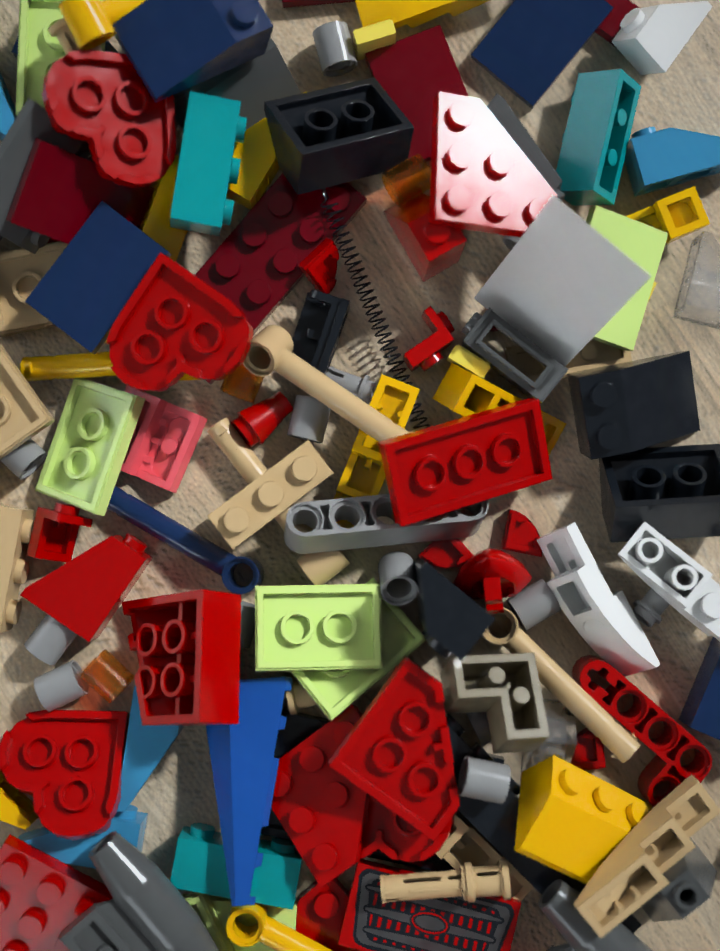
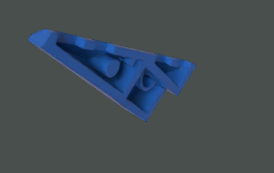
M291 677L240 679L239 724L206 725L232 907L255 905L256 897L251 896L250 892L254 869L262 865L263 853L258 852L261 828L269 824L280 760L274 757L278 730L285 729L287 717L281 715L285 691L292 690Z

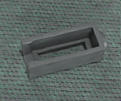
M490 307L483 316L476 312L461 331L466 335L462 343L463 347L490 363V368L527 397L539 399L540 404L543 403L569 370L498 316ZM493 326L546 367L535 382L482 342Z

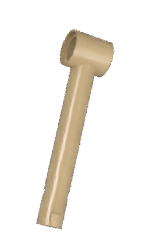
M269 325L252 338L251 347L243 365L253 375L265 377L276 371L379 442L410 433L292 353L293 340L284 328L278 325Z
M227 417L208 430L207 433L228 457L229 461L248 485L267 471L266 467L249 445L245 443L242 436ZM294 503L274 518L283 530H285L286 515L289 509L295 505ZM306 524L295 526L300 532L307 533L313 530ZM342 550L302 554L296 559L301 569L314 585H324L351 564Z
M503 607L504 613L502 614L508 616L512 623L511 632L504 638H498L488 628L483 634L484 638L492 644L503 645L511 654L535 653L540 682L612 752L610 757L619 759L622 763L627 761L640 747L634 732L630 735L620 724L615 722L612 716L520 628L519 619L516 614L510 609Z

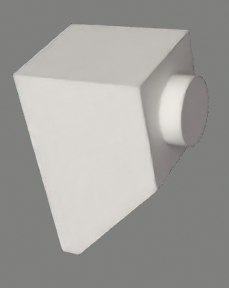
M708 1L635 8L622 19L620 23L621 29L611 42L640 75L665 73L711 10L712 5Z

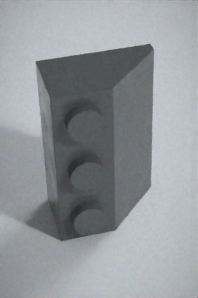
M270 37L265 54L175 94V124L183 134L190 91L241 101L239 116L247 118L246 129L266 117L264 102L298 95L301 92L276 44Z
M28 98L0 144V235L36 254L39 248L47 244L50 237L6 220L35 139H41L92 162L94 161L88 142L74 139L67 134H60L55 131L51 126L50 117L46 109Z

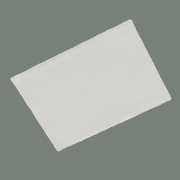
M553 195L474 299L486 309L490 307L493 312L552 358L566 366L651 276Z

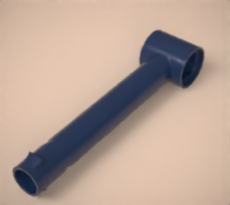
M115 486L107 508L109 511L116 513L119 517L222 576L223 584L232 593H249L255 590V586L262 584L264 569L257 559L250 556L236 557ZM240 563L249 565L253 571V580L246 587L237 584L234 579V570Z

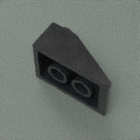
M687 350L568 373L580 453L591 460L634 452L700 431L690 352Z

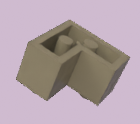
M535 653L468 655L462 661L456 656H452L440 672L445 700V713L486 712L493 754L534 751L550 737Z

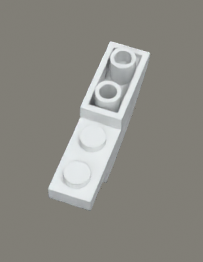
M644 521L617 555L680 614L707 636H713L720 641V585L711 578L713 574Z
M573 522L537 539L555 575L554 578L546 583L571 624L589 646L623 676L657 668L660 662L622 590L615 593L611 592L576 523Z

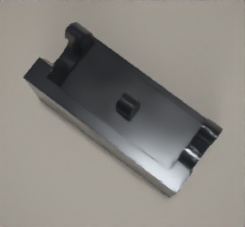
M312 289L307 293L292 338V353L325 375L328 372L350 309V301Z

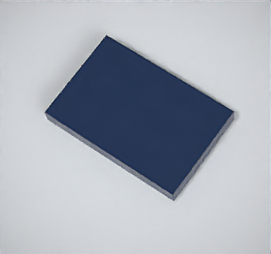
M514 0L471 54V59L533 109L610 15L614 7L605 0Z
M101 201L25 302L88 351L96 354L107 340L114 321L159 253L162 252L168 257L171 254L109 205Z

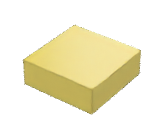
M388 19L354 29L353 48L357 61L365 59V53L396 43L397 33L393 20Z
M459 344L454 346L446 360L483 379L491 367L490 363Z

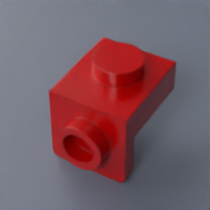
M431 306L423 311L422 318L433 334L407 351L403 356V361L411 372L419 367L425 372L444 359L440 352L449 347L454 341L451 335L455 331L452 323L444 312L440 311L436 314Z
M56 502L54 509L38 507L26 555L33 558L66 563L71 561L79 525L91 527L93 519L79 515L80 508L69 504Z

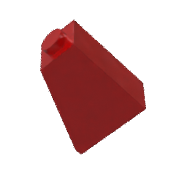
M417 192L385 210L384 215L420 278L425 282L458 263L467 239L461 229L451 228V226L430 225V196Z
M129 533L125 537L113 535L29 585L23 590L21 596L86 641L91 642L100 636L153 557L145 552L148 546Z

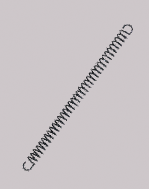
M323 188L321 189L325 200L321 203L320 207L326 208L323 212L324 215H330L326 219V221L333 222L330 225L329 229H337L333 232L332 236H340L335 241V243L342 244L338 249L339 251H346L342 254L341 257L349 258L345 261L344 265H352L347 270V272H356L351 276L350 279H359L354 283L353 286H363L360 289H358L356 293H366L362 297H360L359 301L369 300L362 306V308L373 307L365 313V315L367 316L374 315L369 319L368 322L372 323L379 321L378 323L373 325L371 329L376 330L383 328L374 335L375 337L384 336L377 343L383 344L389 342L388 344L383 346L380 349V351L393 349L383 356V358L394 357L393 359L389 360L386 363V365H393L399 363L398 365L391 368L389 372H396L402 370L398 374L394 375L392 378L399 379L406 377L401 380V382H403L406 379H408L410 375H403L399 377L397 376L405 372L407 368L404 367L396 370L393 369L403 364L404 361L401 360L390 363L393 360L400 357L401 354L397 353L387 356L388 354L398 349V346L384 349L388 345L392 344L395 341V339L380 342L392 334V332L379 334L383 330L387 329L389 325L374 328L375 326L386 320V318L372 320L378 315L382 314L383 311L381 310L369 313L373 309L380 306V303L366 306L368 303L377 299V296L362 299L368 294L372 293L374 289L359 292L363 288L370 285L371 282L356 285L361 280L367 278L368 275L353 278L356 274L365 270V267L349 271L356 265L360 264L362 260L346 264L348 261L358 256L360 253L344 256L349 251L355 249L356 246L341 249L344 245L353 241V239L337 242L342 237L348 235L350 231L334 235L337 231L346 227L347 224L331 228L335 223L344 219V217L335 220H328L333 215L341 212V210L334 211L331 213H325L328 209L337 205L338 202L331 205L322 206L327 201V199H329L326 189ZM406 382V384L412 385L413 382ZM415 403L414 406H418L412 409L411 414L419 412L421 413L410 419V422L422 419L424 420L418 423L417 425L413 426V429L425 426L430 427V424L420 425L424 423L428 418H417L421 416L425 412V410L414 411L422 405V403Z

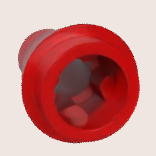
M278 391L273 396L237 412L238 417L231 424L242 436L245 443L252 448L257 443L262 445L284 418L293 411V407L284 394Z

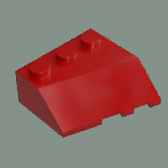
M199 589L122 602L123 613L126 616H131L133 633L127 636L130 651H137L139 669L134 679L142 725L239 724L241 595Z

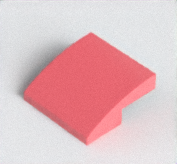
M126 385L124 392L145 399L121 471L176 493L208 419Z

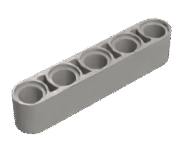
M389 494L301 502L292 506L286 515L284 541L291 551L299 554L467 538L478 532L489 509V501L485 500L460 508L471 511L474 516H466L457 509L435 516V520L425 519L403 527L396 523H382L377 518L387 516L395 522ZM340 520H347L354 525V527L343 528L339 526L336 522ZM306 524L313 530L307 533L300 532L295 526Z

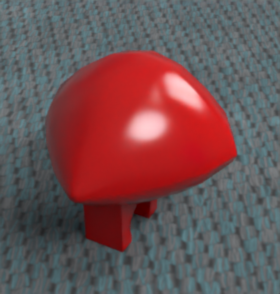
M487 548L479 551L465 562L460 568L453 585L473 600H485L487 612L489 614L504 613L502 598L515 597L531 581L532 576L525 566L512 555L499 549Z

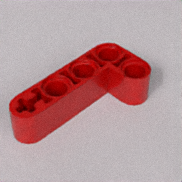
M594 655L582 656L575 662L572 669L573 680L628 731L634 732L635 737L656 754L641 772L637 784L641 795L653 807L691 774L700 783L703 781L712 768L711 753L703 744L609 663ZM590 669L597 671L598 675L610 684L606 690L594 681H591L587 675ZM627 693L632 694L634 699L632 707L626 712H618L617 701L619 698ZM657 721H663L664 731L662 735L658 738L650 739L648 735L650 726ZM693 748L695 758L689 765L681 766L680 757L682 753L687 749ZM668 780L669 786L666 793L658 797L653 796L655 785L659 781Z

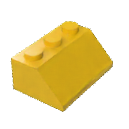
M552 755L521 773L514 851L587 885L598 868L624 837L652 810V805Z

